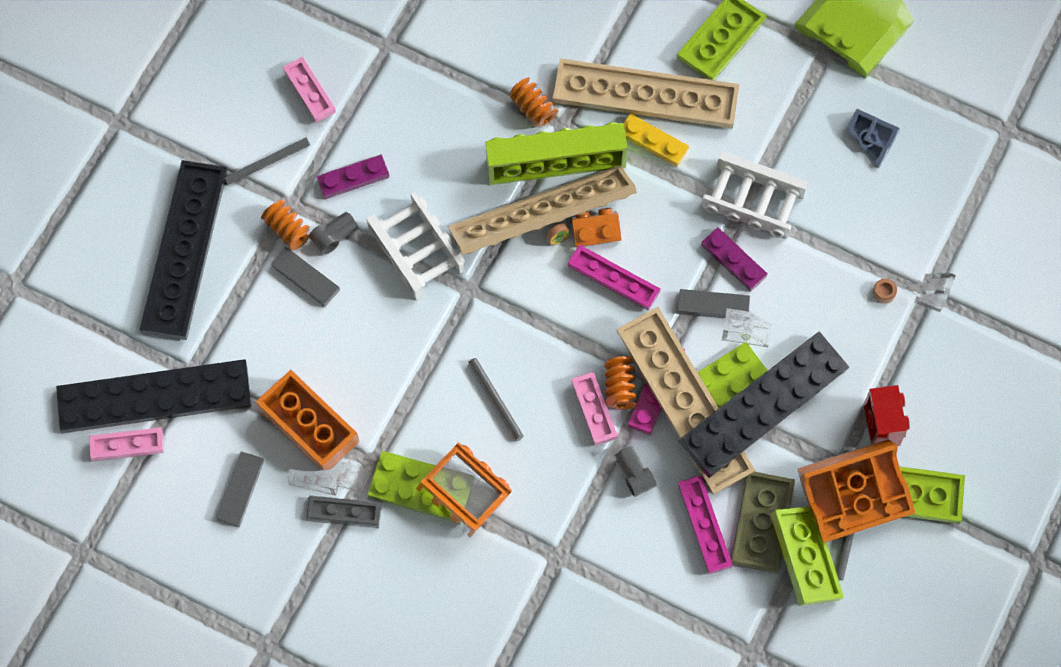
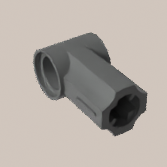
M346 211L327 225L320 224L310 232L309 238L321 253L326 255L335 250L341 240L356 231L358 225L351 214Z
M627 446L615 454V459L626 477V484L634 497L657 486L653 474L648 467L645 468L633 446Z

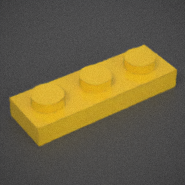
M631 113L624 122L627 140L676 167L679 166L689 150V145Z

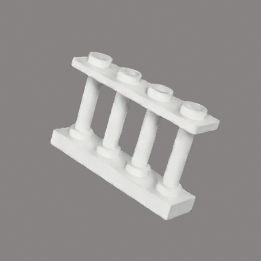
M721 151L717 168L722 172L712 196L704 194L701 207L709 213L724 215L731 221L746 223L753 229L766 230L775 237L788 238L792 226L787 224L786 221L795 198L804 199L809 182ZM732 174L743 178L734 204L720 200L728 179ZM753 182L765 186L755 212L742 208ZM774 190L787 194L777 220L764 216Z
M413 192L410 194L412 205L384 221L382 219L379 221L374 214L367 218V225L414 298L418 300L424 296L423 287L426 282L454 266L459 274L464 272L463 263H465V260L459 251L455 252L452 248L453 242L446 232L443 234L439 227L441 225L434 214L430 215L427 211L428 205L422 196L418 197ZM417 212L424 221L421 225L396 239L394 237L391 239L387 234L389 228ZM429 230L436 238L435 242L409 257H403L399 252L401 246ZM441 248L449 258L421 275H415L411 270L415 263Z

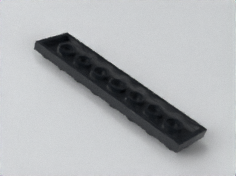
M181 160L139 329L141 333L187 340L223 193L225 177L228 172L227 167Z
M818 331L685 434L678 442L710 479L850 367L822 333Z
M246 359L56 386L59 428L62 434L252 407Z

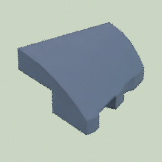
M856 108L847 130L872 159L873 163L880 167L889 153L900 128Z

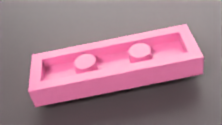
M303 56L283 66L285 74L316 123L336 113L334 105Z
M591 372L572 378L571 383L594 445L597 446L618 439L595 373Z
M162 428L89 436L90 459L92 461L164 453Z

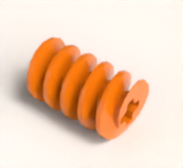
M530 77L524 78L513 86L509 96L515 101L516 106L520 107L521 112L526 114V118L531 120L533 126H544L558 114V110L555 108L550 111L553 106L552 102L544 104L547 101V96L539 97L542 93L541 89L534 90L536 83L528 84Z
M279 200L265 209L261 219L265 221L266 225L270 226L272 231L276 232L279 238H282L290 250L294 251L308 241L309 234L307 232L309 226H302L303 219L301 218L295 221L297 213H290L291 207H284L285 201Z
M615 357L607 360L604 364L606 369L605 377L607 379L605 381V386L607 387L605 391L607 396L606 404L611 408L627 410L636 407V403L629 402V400L636 398L634 393H629V391L636 388L634 384H629V382L635 380L634 375L628 374L635 371V367L628 365L634 363L632 357Z

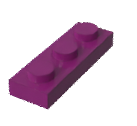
M380 154L318 175L317 180L324 199H328L387 179L390 175L383 156Z
M719 227L701 242V246L750 292L767 278L768 273Z

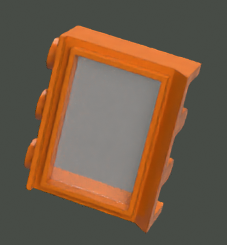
M459 442L420 481L416 488L419 492L425 488L433 495L432 503L435 506L439 507L443 504L452 513L450 519L453 522L458 523L460 520L470 529L467 534L470 538L512 492L506 480L501 477L498 478L491 472L492 470L487 463L480 462L468 446L461 445Z

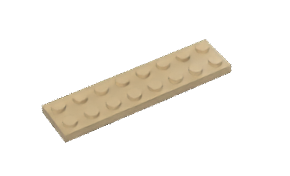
M560 58L553 103L733 129L739 84Z
M619 165L449 225L448 229L461 254H470L483 247L496 245L500 241L519 237L528 231L539 230L545 225L561 222L565 218L574 215H581L590 209L606 206L608 203L619 199H626L630 195L637 193L636 187Z
M659 307L617 328L616 332L679 439L719 409ZM745 452L737 456L710 479L692 459L712 495L719 493L756 471Z

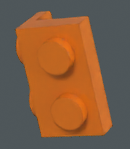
M611 207L598 209V213L589 214V211H586L581 215L570 217L575 247L622 241L619 215L616 210L612 211Z

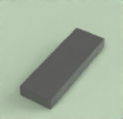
M287 247L271 263L274 269L324 307L340 291L338 285Z
M680 289L678 314L748 320L750 295Z
M240 452L216 517L218 521L238 527L241 526L264 464V458Z
M309 495L306 520L379 528L382 502Z

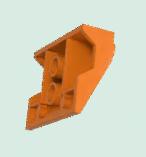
M887 439L797 468L803 492L823 543L916 513L909 487L900 470L896 443Z

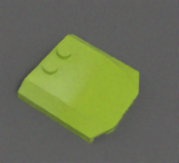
M815 0L797 20L794 28L811 40L815 37L848 60L849 67L867 78L910 28L914 19L903 0Z

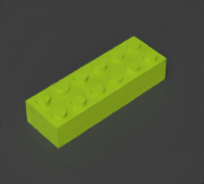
M610 122L603 126L594 127L593 125H587L580 129L564 128L557 132L541 131L534 135L518 134L511 138L495 137L485 141L490 185L604 171L619 165L622 168H626L628 147L623 123Z

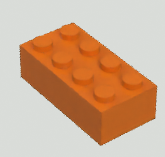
M291 369L256 401L258 410L325 475L360 442L358 433Z

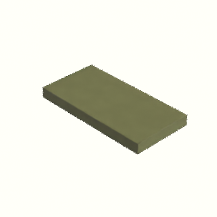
M754 472L746 477L731 556L732 565L779 573L782 549L771 513L775 510L790 509L795 479Z

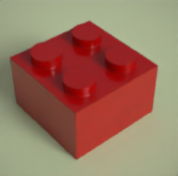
M899 385L870 388L863 406L871 445L889 439L896 443L897 446H900L904 437H906L907 430L910 429L908 415L904 416L903 407H905L904 393H900Z

